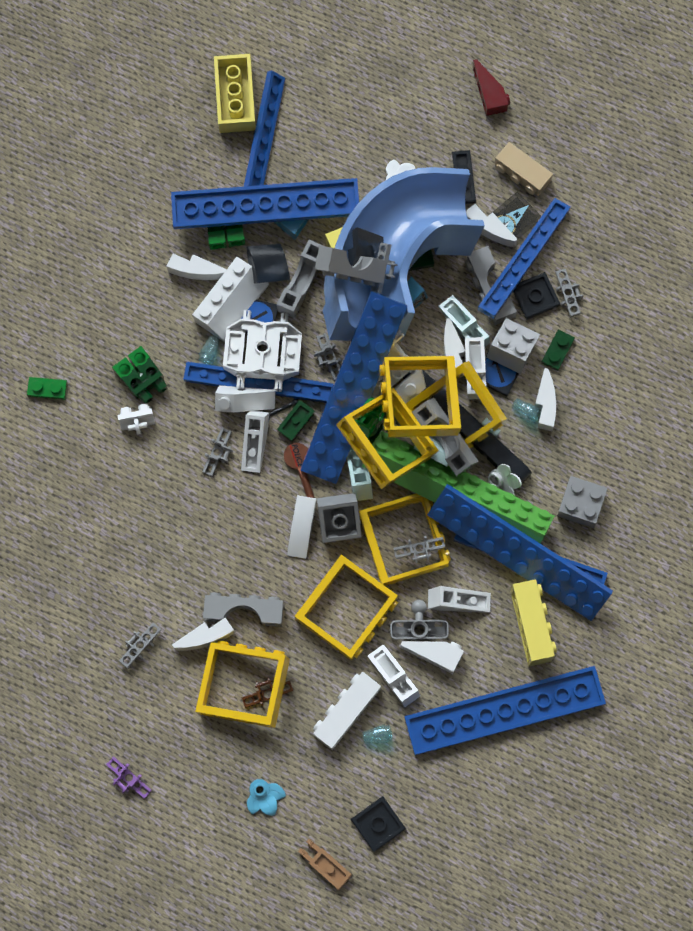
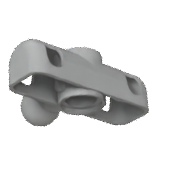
M415 600L411 605V609L415 613V620H395L390 625V636L393 640H444L449 634L447 621L423 620V613L427 609L423 600ZM435 622H442V627H435ZM396 623H403V627H396ZM421 626L425 632L422 635H417L414 629Z

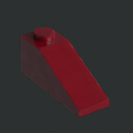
M477 59L473 60L472 68L485 115L489 116L507 112L508 105H510L509 95L505 94L502 85Z

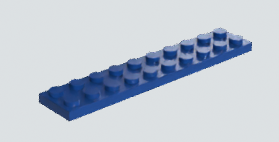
M357 178L171 192L173 229L349 217L359 203Z
M373 291L370 292L300 471L335 484L337 483L351 445L336 424L346 415L362 407L368 398H371L380 376L379 367L383 364L384 357H387L407 309L406 304Z
M449 484L446 485L427 514L528 581L536 579L537 585L540 584L542 590L590 621L594 619L613 592L604 584Z
M592 666L407 715L404 718L414 755H419L605 705L606 702L596 668Z

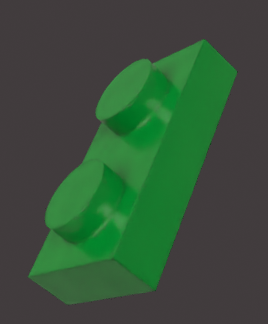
M29 377L27 396L65 400L67 380Z

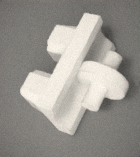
M141 404L138 406L139 411L132 412L129 407L121 408L120 415H118L121 430H136L137 435H139L142 428L155 424L152 409L149 408L148 404Z

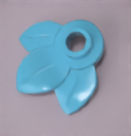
M256 779L249 787L250 796L247 799V807L251 814L261 810L267 815L274 816L277 811L276 800L286 797L285 791L276 783L268 784L263 779ZM258 786L263 787V791L261 793L256 792V788Z

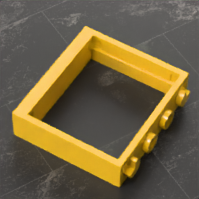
M454 356L384 357L383 364L379 367L380 376H383L384 381L381 382V394H385L382 410L386 412L384 430L388 431V437L458 436L461 430ZM444 369L449 425L394 426L390 370Z
M467 361L456 367V379L464 374L493 418L491 422L464 440L471 449L474 441L478 440L480 442L488 437L487 432L490 430L495 432L503 426L502 422L507 418L471 363ZM445 376L406 403L407 407L414 411L419 405L445 388Z
M392 388L393 414L401 426L420 425L401 396ZM385 394L346 415L336 424L381 489L426 462L439 451L429 436L409 437L422 456L392 474L355 422L358 418L382 405L383 400H385Z
M418 494L409 495L359 511V517L380 583L384 586L449 566V561H451L448 549H439L437 552L441 562L388 578L369 519L370 517L421 502L433 539L443 537L445 543L443 532H439L437 528L439 523L427 515L433 506V502ZM441 541L435 542V546L442 545Z
M341 554L294 617L295 620L352 661L354 657L358 658L364 650L361 647L364 643H369L375 636L373 631L376 627H381L385 623L387 612L389 610L392 612L399 603L396 601L398 595ZM345 566L388 597V600L351 649L345 647L306 618Z
M225 641L211 642L195 712L204 716L275 728L290 658L284 655L285 652L273 650V653L266 652V649L261 647L248 649V646L243 644L230 646ZM218 651L278 661L267 716L206 706Z

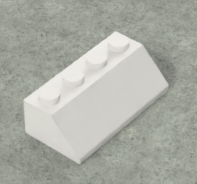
M236 257L192 314L195 323L225 342L227 327L242 318L243 311L248 310L253 302L259 299L269 283L254 284L252 266Z

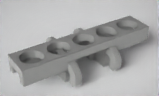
M380 243L377 259L385 260L387 265H391L389 274H385L384 280L391 279L392 277L395 278L393 276L394 266L398 265L394 264L395 261L389 260L392 245ZM375 283V286H371L370 292L382 294L383 284Z
M566 269L556 271L555 274L559 283L556 291L558 292L561 289L565 301L561 302V306L566 304L570 317L580 315L581 312L576 299L581 300L584 297L583 294L580 295L578 289L580 284L574 283L571 285ZM563 272L565 278H560L559 273ZM563 281H566L567 284H566V285H562V282H563ZM570 290L572 294L568 296L564 291ZM571 307H575V313L571 312Z
M324 333L321 336H316L322 351H316L314 357L318 358L320 363L318 367L324 368L325 365H328L335 381L337 377H335L334 371L340 370L338 363L342 359L338 358L336 360L332 350L336 345L332 344L331 346L327 334ZM325 337L326 343L322 344L320 338ZM332 354L334 358L329 361L326 359V356ZM321 355H324L326 361L323 362ZM336 364L337 367L332 369L331 366Z
M221 428L216 441L211 439V442L215 445L210 455L207 453L204 455L208 460L202 471L203 473L213 476L219 460L222 463L229 462L227 457L230 452H233V449H231V446L226 447L232 431ZM223 432L228 433L225 439L221 437ZM215 449H220L221 454L216 456L213 452ZM226 450L224 456L221 457L223 451ZM210 460H214L215 463L211 464ZM208 466L213 467L210 473L206 471Z
M424 536V542L411 544L409 539L408 545L393 548L395 558L399 559L414 555L412 559L416 563H418L417 560L426 558L429 561L431 554H428V552L445 548L443 537L427 540V536ZM441 541L442 545L435 546V542ZM417 545L423 546V550L421 552H418L416 550ZM407 548H410L409 553L406 552ZM397 550H404V554L397 555ZM426 553L425 555L416 556L417 554Z
M152 623L141 636L139 635L140 632L136 633L133 631L134 636L129 641L125 640L126 646H131V648L119 661L126 668H129L137 657L142 660L143 657L140 653L148 644L152 647L154 646L152 641L160 633L161 629L155 623ZM153 627L157 628L155 634L150 633ZM147 634L150 635L149 640L145 637ZM138 642L144 643V647L141 649L137 648L136 645ZM133 652V653H135L136 655H135V656H131L130 653ZM129 656L131 661L128 664L124 663V660Z

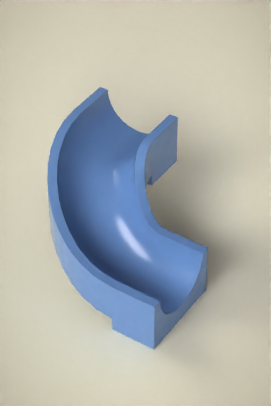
M417 168L390 177L371 190L357 204L341 229L335 248L347 251L348 258V250L353 248L352 230L358 227L382 236L384 243L392 245L389 260L395 261L394 264L398 266H394L393 276L395 278L392 277L391 279L384 280L382 294L380 295L407 305L398 329L404 336L415 314L407 283L409 269L421 255L434 248L435 255L471 256L484 229L483 220H470L466 215L465 193L470 176L468 169ZM391 265L386 266L385 274H389ZM334 274V277L325 276V305L323 314L329 340L351 341L370 295L371 286L363 284V280L361 283L351 282L350 277H348V280L336 278L337 274Z

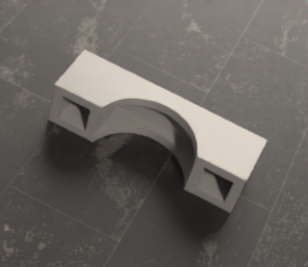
M308 240L301 254L294 277L290 284L284 288L277 302L278 312L288 313L289 317L295 319L319 271L315 269L319 246L323 245Z
M319 246L315 269L323 271L322 275L334 277V274H337L336 278L348 280V277H350L351 282L361 283L363 280V284L375 286V283L383 284L387 261L360 256L358 262L351 266L347 258V251Z
M488 246L473 251L471 256H467V261H465L468 272L471 271L474 276L472 277L474 287H478L481 292L479 294L481 302L491 289L487 276L495 266L494 258ZM511 297L508 298L494 319L487 316L489 321L493 320L494 325L504 322L506 318L509 320L516 318L517 311Z
M435 398L427 400L412 411L421 425H449V418ZM460 434L458 436H435L445 451L446 462L456 476L479 462Z
M212 592L210 595H205L203 619L209 622H219L237 609H249L259 616L262 625L282 627L284 602L279 597L260 599V596L249 595V598H241L239 594H230L227 597L222 596L221 593Z

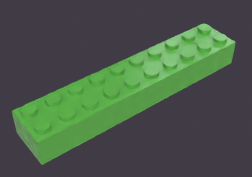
M381 431L372 444L392 474L422 456L408 442L396 437H388V433ZM432 458L394 481V483L433 502H436L446 485L449 484L540 544L555 517L548 511L542 510L530 502L514 496L512 493L505 492L475 475L463 472L456 476L450 466L446 467Z

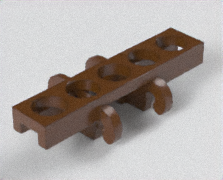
M267 677L268 680L260 683L256 681L257 685H255V688L258 687L259 690L253 694L241 697L245 708L259 703L263 706L264 701L270 700V698L264 697V692H272V679L270 680ZM290 680L285 682V685L288 684L290 689L283 691L282 695L293 691ZM267 684L270 685V688L261 691L260 687ZM256 695H258L259 700L257 701L254 698ZM252 698L253 702L246 704L245 700Z

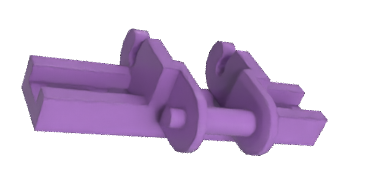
M113 756L106 764L119 776L117 779H113V786L117 784L123 790L122 794L128 792V788L131 786L145 799L152 791L140 780L141 774L137 778L128 770L130 766L128 763L124 766ZM112 761L118 764L117 768L111 766ZM127 774H132L133 779L131 781H126L125 776ZM121 778L128 784L126 787L120 782ZM137 782L140 783L138 788L135 787ZM142 787L148 790L146 794L140 792Z

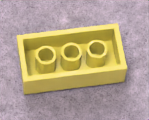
M250 54L214 56L219 132L254 131L256 120Z
M536 579L513 584L510 592L528 667L552 662L557 649L555 642H551L550 639L552 628L550 622H546V604L541 602V596H543L542 587L540 584L537 585Z

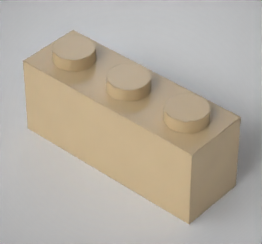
M510 142L507 143L495 158L494 165H496V169L501 173H507L514 183L522 184L531 195L539 196L552 181L553 173Z

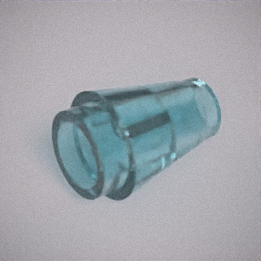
M209 336L198 354L200 362L212 365L216 361L219 338Z
M519 398L512 404V408L527 423H535L541 414L537 406Z
M382 724L364 731V743H388V741H393L391 726Z

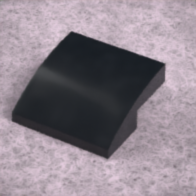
M358 227L353 229V248L348 250L350 265L354 266L360 256L377 258L380 243H384L383 237Z
M281 244L246 247L248 264L252 265L254 284L290 280L287 260Z

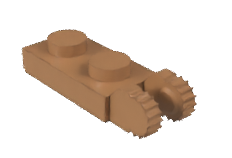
M308 839L306 841L308 846L318 853L314 858H311L304 849L300 848L298 852L309 861V864L335 888L340 890L352 874L323 848L320 849L313 841Z

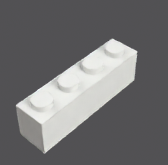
M364 672L360 675L356 674L350 681L351 687L348 690L344 689L338 696L339 702L335 706L332 704L325 713L327 717L324 721L319 720L313 728L315 731L313 735L331 750L335 748L381 690V686Z

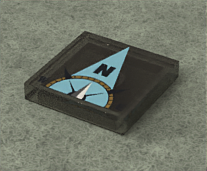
M518 191L492 212L517 240L535 226L541 218V215Z

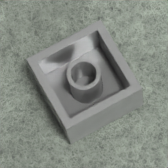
M506 318L490 346L487 358L521 374L536 347L540 334Z
M570 476L557 516L594 528L607 487Z
M355 493L317 498L323 543L361 537L358 503Z

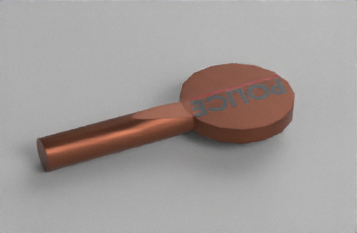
M292 443L284 451V461L290 468L298 470L306 497L315 498L307 473L300 471L308 448L301 443Z

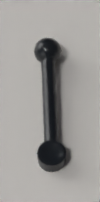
M293 399L291 403L268 412L269 418L293 405L295 406L299 400Z

